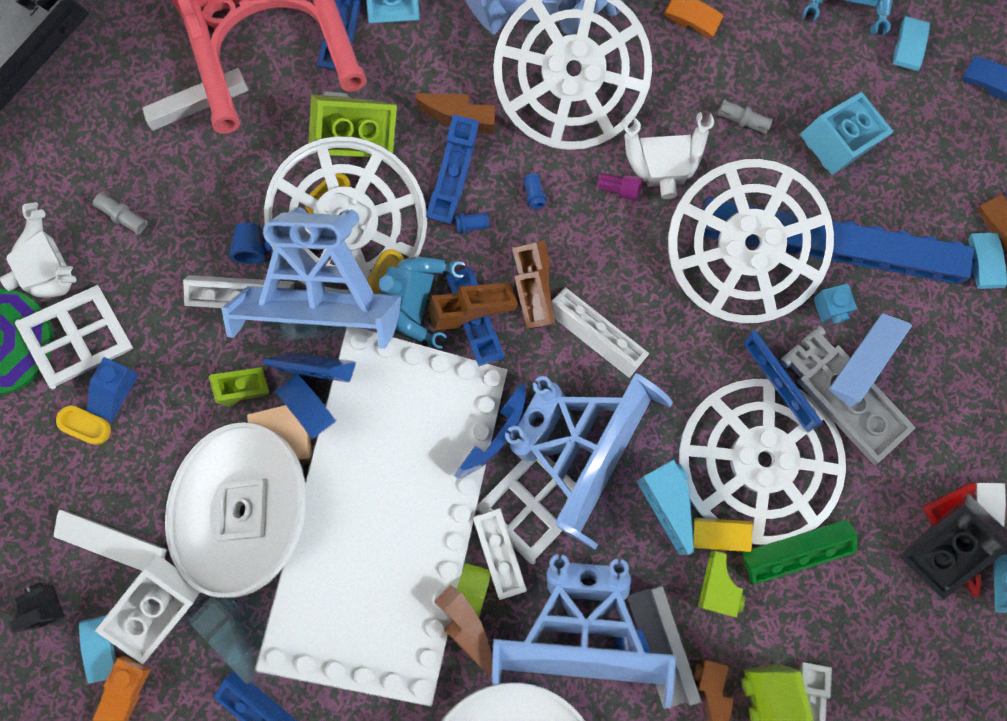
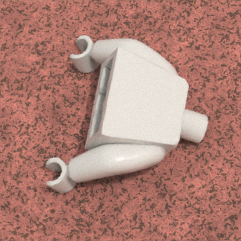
M702 112L697 114L696 120L699 127L695 129L692 138L691 135L640 138L639 140L640 122L633 117L634 124L628 128L627 121L625 119L622 120L621 126L627 132L625 134L626 155L632 169L638 177L643 178V181L647 182L648 186H660L663 199L675 198L677 196L676 185L684 184L686 179L691 178L697 170L706 145L708 129L714 124L712 114H710V119L706 123L701 122Z
M38 203L24 204L22 206V213L26 218L25 229L16 241L12 252L7 255V261L12 271L1 276L0 281L8 291L20 286L35 297L49 298L65 295L69 291L71 284L76 282V277L71 275L73 266L66 265L53 238L43 231L41 218L45 217V212L42 209L37 210Z

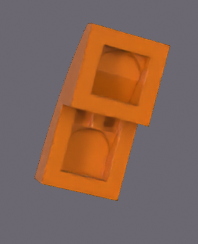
M670 0L664 12L665 16L679 26L685 28L689 25L709 39L714 36L724 16L699 0Z

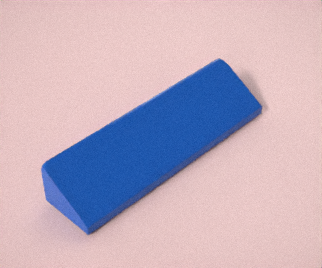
M755 330L752 331L744 342V346L803 428L809 433L823 424L821 418Z
M285 353L263 360L264 365L285 373L347 383L351 381L356 365L355 361L298 353Z
M236 669L224 679L213 697L240 721H297Z

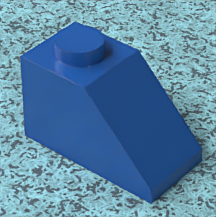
M103 357L90 380L87 411L109 422H113L139 374Z

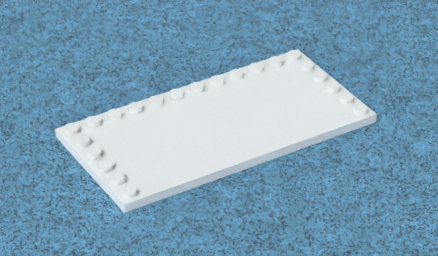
M347 327L338 359L355 361V369L351 381L348 383L332 380L326 408L335 418L336 422L321 432L316 440L305 482L306 510L303 527L293 553L282 568L255 670L432 706L448 635L444 629L451 622V619L434 601L450 585L456 589L458 587L486 464L476 472L463 478L457 479L454 475L475 446L484 452L490 446L507 369L490 364L478 367L475 360L392 337L386 349H380L376 332L358 327Z

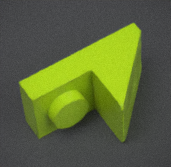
M262 367L209 376L215 402L228 407L234 406L240 400L263 397L269 393Z
M465 563L457 590L466 598L479 618L491 573L488 569Z

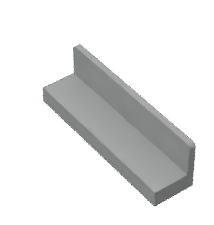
M656 586L629 595L627 599L637 630H643L651 654L676 656L671 707L685 702L690 706L700 703L701 700L663 586ZM655 684L664 708L665 685Z

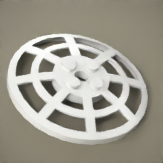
M527 0L509 18L500 34L495 49L493 65L494 82L499 100L512 122L526 135L554 148L568 150L584 149L599 145L613 138L624 129L621 126V122L613 128L606 114L619 102L625 88L640 91L637 101L624 118L627 124L633 120V117H636L649 90L652 75V55L642 24L633 11L621 0H606L616 6L632 23L630 27L620 33L608 20L593 13L596 0H585L583 10H563L549 15L541 2L543 0ZM533 8L540 22L530 31L522 48L505 46L515 24L525 12ZM566 18H581L577 35L573 34L564 37L554 22ZM591 21L603 27L612 38L600 46L588 38ZM545 29L553 42L545 52V55L529 51L535 38ZM637 34L644 53L645 72L643 80L629 77V56L625 42ZM617 47L621 57V74L606 71L605 55ZM503 57L518 60V78L523 94L511 102L508 100L502 80ZM571 60H576L581 65V72L577 76H570L567 73L566 66ZM526 62L542 66L541 70L544 81L532 89L529 87L526 76ZM603 81L618 85L612 98L602 107L595 93L601 87ZM547 91L560 98L561 101L557 114L544 108L536 98ZM586 99L593 112L583 117H567L571 101ZM529 103L541 116L555 122L551 138L530 128L520 119L515 111ZM597 120L604 133L596 138L585 141H561L565 125H584Z
M354 137L319 139L293 152L280 165L272 177L266 193L264 225L272 220V208L277 189L292 197L289 212L295 207L298 209L300 202L314 210L313 214L340 215L346 209H349V211L353 209L358 213L359 222L356 226L352 227V232L345 242L366 280L370 274L369 270L373 268L378 258L377 256L367 263L364 259L361 248L367 245L370 240L386 246L383 251L393 249L409 256L408 258L419 256L427 229V211L424 197L415 177L407 166L385 148L370 141ZM351 148L367 152L372 156L365 169L349 164L332 165L328 149ZM317 152L321 169L308 175L298 187L283 179L297 162ZM381 160L390 165L400 175L411 194L395 198L387 184L375 175ZM348 173L357 175L360 179L355 188L339 187L335 174ZM324 177L329 191L323 194L319 200L305 193L311 184ZM370 182L382 192L387 202L375 206L371 199L364 194ZM413 204L415 205L418 222L417 240L414 247L403 242L396 243L401 229L399 209ZM391 212L393 226L391 236L389 237L376 230L378 216ZM303 248L317 264L320 258L315 256L308 248ZM329 261L326 266H336V265L330 264V261ZM298 280L304 285H306V281ZM324 286L325 291L351 292L350 290H340Z
M744 159L726 163L699 178L685 192L677 204L668 233V254L671 268L685 294L696 305L711 315L738 323H760L774 320L802 305L823 281L831 262L834 245L831 215L817 188L805 176L794 169L778 162L763 159ZM761 167L779 171L782 175L776 188L763 184L742 185L737 169ZM726 174L730 189L716 197L704 211L689 204L704 185L714 178ZM792 179L801 183L811 193L822 214L809 219L806 218L799 204L786 194ZM745 193H765L771 195V198L765 210L749 209ZM734 197L738 213L731 216L726 222L712 215L722 203ZM782 201L794 212L799 222L783 227L780 220L774 216ZM683 214H686L699 221L694 236L695 255L679 259L677 236ZM706 225L720 231L718 248L704 252L703 236ZM825 225L826 250L823 263L818 271L806 264L811 248L810 230ZM802 233V250L798 260L785 253L787 237ZM751 234L757 235L760 240L759 246L755 250H749L745 245L746 238ZM722 258L727 266L732 269L724 283L713 274L707 262ZM779 263L793 269L783 281L773 287L771 286L768 271L772 270ZM699 265L705 278L719 290L711 304L703 300L693 290L685 278L683 269ZM742 274L757 275L761 291L747 292L736 290L734 287ZM800 274L813 280L810 287L798 299L786 307L777 310L774 299L775 294L789 287ZM729 296L745 300L763 298L766 314L738 315L723 311L721 308Z
M769 379L737 381L709 395L689 418L683 431L679 448V463L688 475L686 482L689 485V497L697 512L703 518L718 519L710 510L724 500L738 512L754 517L752 544L766 545L816 529L830 515L837 504L844 486L846 474L845 451L841 436L833 420L811 396L800 390L810 405L816 410L815 412L821 420L824 419L836 443L839 464L824 462L822 447L815 431L806 432L790 408L775 403V387ZM754 386L763 387V402L747 403L731 410L720 399L738 389ZM712 406L723 418L713 429L707 446L690 445L697 422L704 412ZM763 410V426L748 429L738 418V416L750 411ZM775 412L788 416L798 426L789 434L774 427ZM729 424L739 437L733 444L732 449L717 448L720 435ZM806 434L813 446L815 460L800 458L795 444ZM761 452H766L771 456L772 463L769 467H763L759 464L758 456ZM689 456L706 458L708 475L716 492L704 501L699 497L693 484L689 468ZM715 459L730 460L735 477L725 485L722 484L717 473ZM799 469L814 471L811 484L802 495L793 484V481ZM823 473L837 475V483L831 499L824 510L816 516L808 502L817 491ZM741 486L756 492V508L741 503L731 494ZM784 490L793 502L791 505L781 509L767 510L769 493ZM799 510L808 523L804 527L788 534L763 536L766 519L784 517Z

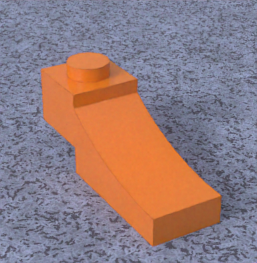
M126 656L117 658L103 686L105 689L92 721H128L141 696L139 692L151 668Z

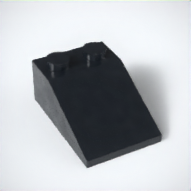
M967 494L900 555V558L944 600L1007 551V529L974 498Z

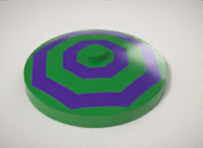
M0 289V396L24 388L41 373L16 327L15 321L41 311L43 308L27 295L15 290L8 291L6 289ZM50 320L31 328L41 347L53 342V330ZM51 352L45 354L48 360Z

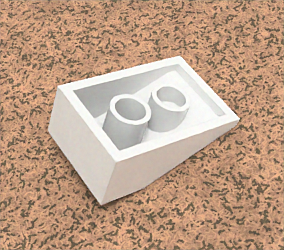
M156 554L95 632L141 664H144L190 608L200 592L184 580L176 567Z

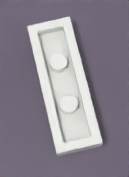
M501 508L474 516L473 520L499 600L526 592L527 588Z

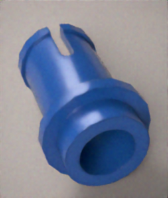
M536 173L528 174L523 178L528 196L526 203L531 209L544 207L547 196L542 191L540 177Z
M487 212L470 215L460 213V216H455L457 232L466 234V231L489 229Z

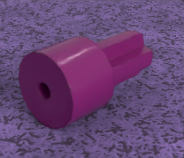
M601 173L597 180V188L620 193V198L638 201L643 178L626 174L624 178Z

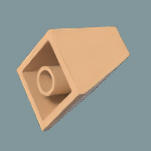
M286 405L247 415L248 423L266 427L279 434L293 449L300 466L311 463L318 435L312 439Z

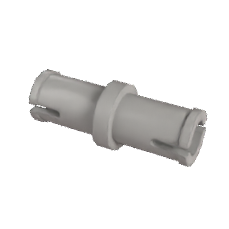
M725 99L717 114L737 122L739 127L743 128L746 126L764 135L767 134L773 120L751 111L752 108L746 106V108H743Z
M104 192L99 193L93 200V207L110 216L114 223H121L137 235H140L148 224L147 220L130 211L129 206L124 203L119 204Z

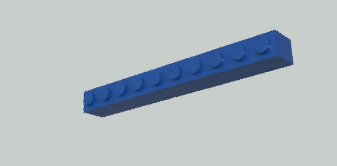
M716 196L705 198L701 210L704 211ZM725 201L712 215L726 222L731 216L738 213L735 203ZM748 203L749 209L765 210L766 206L762 208L755 207ZM777 210L774 215L780 220L783 227L799 222L793 211L787 213ZM832 221L834 245L831 261L958 285L971 277L974 247L964 246L962 242L937 241V238L932 236H910V233L905 231L889 232L884 231L882 227L878 226L862 227L857 226V223L852 221ZM706 225L703 237L719 239L720 231ZM825 225L810 230L811 248L809 257L824 259L826 250ZM802 233L787 237L785 252L800 255L802 250ZM755 234L749 235L745 240V245L758 247L760 243L758 236Z

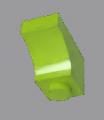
M710 551L698 607L737 618L738 612H742L745 603V596L742 595L743 589L738 588L728 575L726 567L727 554Z

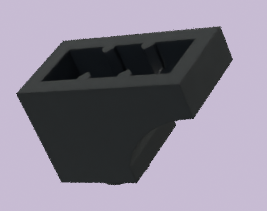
M37 583L25 588V594L15 598L17 612L15 618L9 621V624L14 633L40 629L64 618L65 615L54 585L43 586L42 583Z

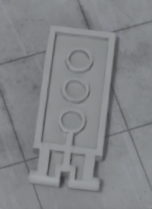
M818 326L801 341L802 346L807 351L800 345H796L779 361L783 367L788 368L790 366L800 377L797 382L871 463L875 465L886 457L916 427L874 383L863 399L851 408L828 390L850 357L839 345L834 348L824 337L826 334L825 330Z

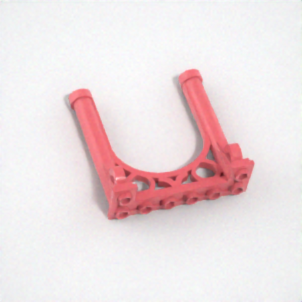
M173 0L184 20L211 109L213 129L218 133H231L240 126V120L221 65L220 47L224 37L235 24L258 11L286 7L308 13L319 23L342 89L348 92L357 91L367 82L364 70L358 65L335 0H313L314 5L306 0ZM230 9L223 19L212 18L216 11ZM207 26H210L215 29L212 38L210 37V33Z

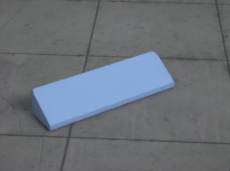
M881 314L828 390L850 408L859 403L912 325L895 317Z

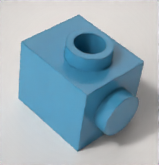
M849 284L822 290L813 298L821 323L833 321V324L846 321L850 319L849 315L857 310Z

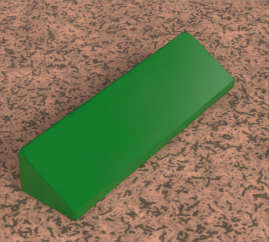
M843 520L753 548L751 552L744 551L742 556L750 585L762 583L857 553V532L848 520Z

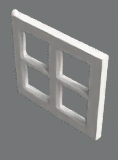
M98 285L15 321L16 327L51 389H55L56 386L99 366L103 357L112 360L133 349ZM93 300L103 319L78 330L68 311ZM57 316L67 335L41 347L31 328ZM107 325L117 344L92 356L82 337ZM71 342L81 361L55 373L45 354Z
M548 456L545 457L554 468L555 463ZM538 458L531 462L521 460L480 503H477L476 507L480 514L492 511L491 507L509 488L527 505L506 526L513 547L530 564H535V559L562 532L555 525L557 519L540 503L558 485L556 481L552 479L536 497L518 481L536 461L546 470ZM566 474L563 481L572 491L576 483ZM533 511L549 529L530 548L513 530Z

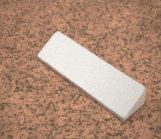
M239 68L224 73L231 97L248 91ZM200 83L143 107V111L149 127L152 130H156L210 106L203 83Z
M189 275L183 280L184 305L222 308L228 302L221 301H230L247 286L263 287L265 280ZM280 281L278 288L294 289L295 282Z
M566 287L551 301L554 319L630 378L649 355L646 350Z
M59 510L57 514L53 537L141 571L145 569L156 554L165 560L169 549L70 511Z

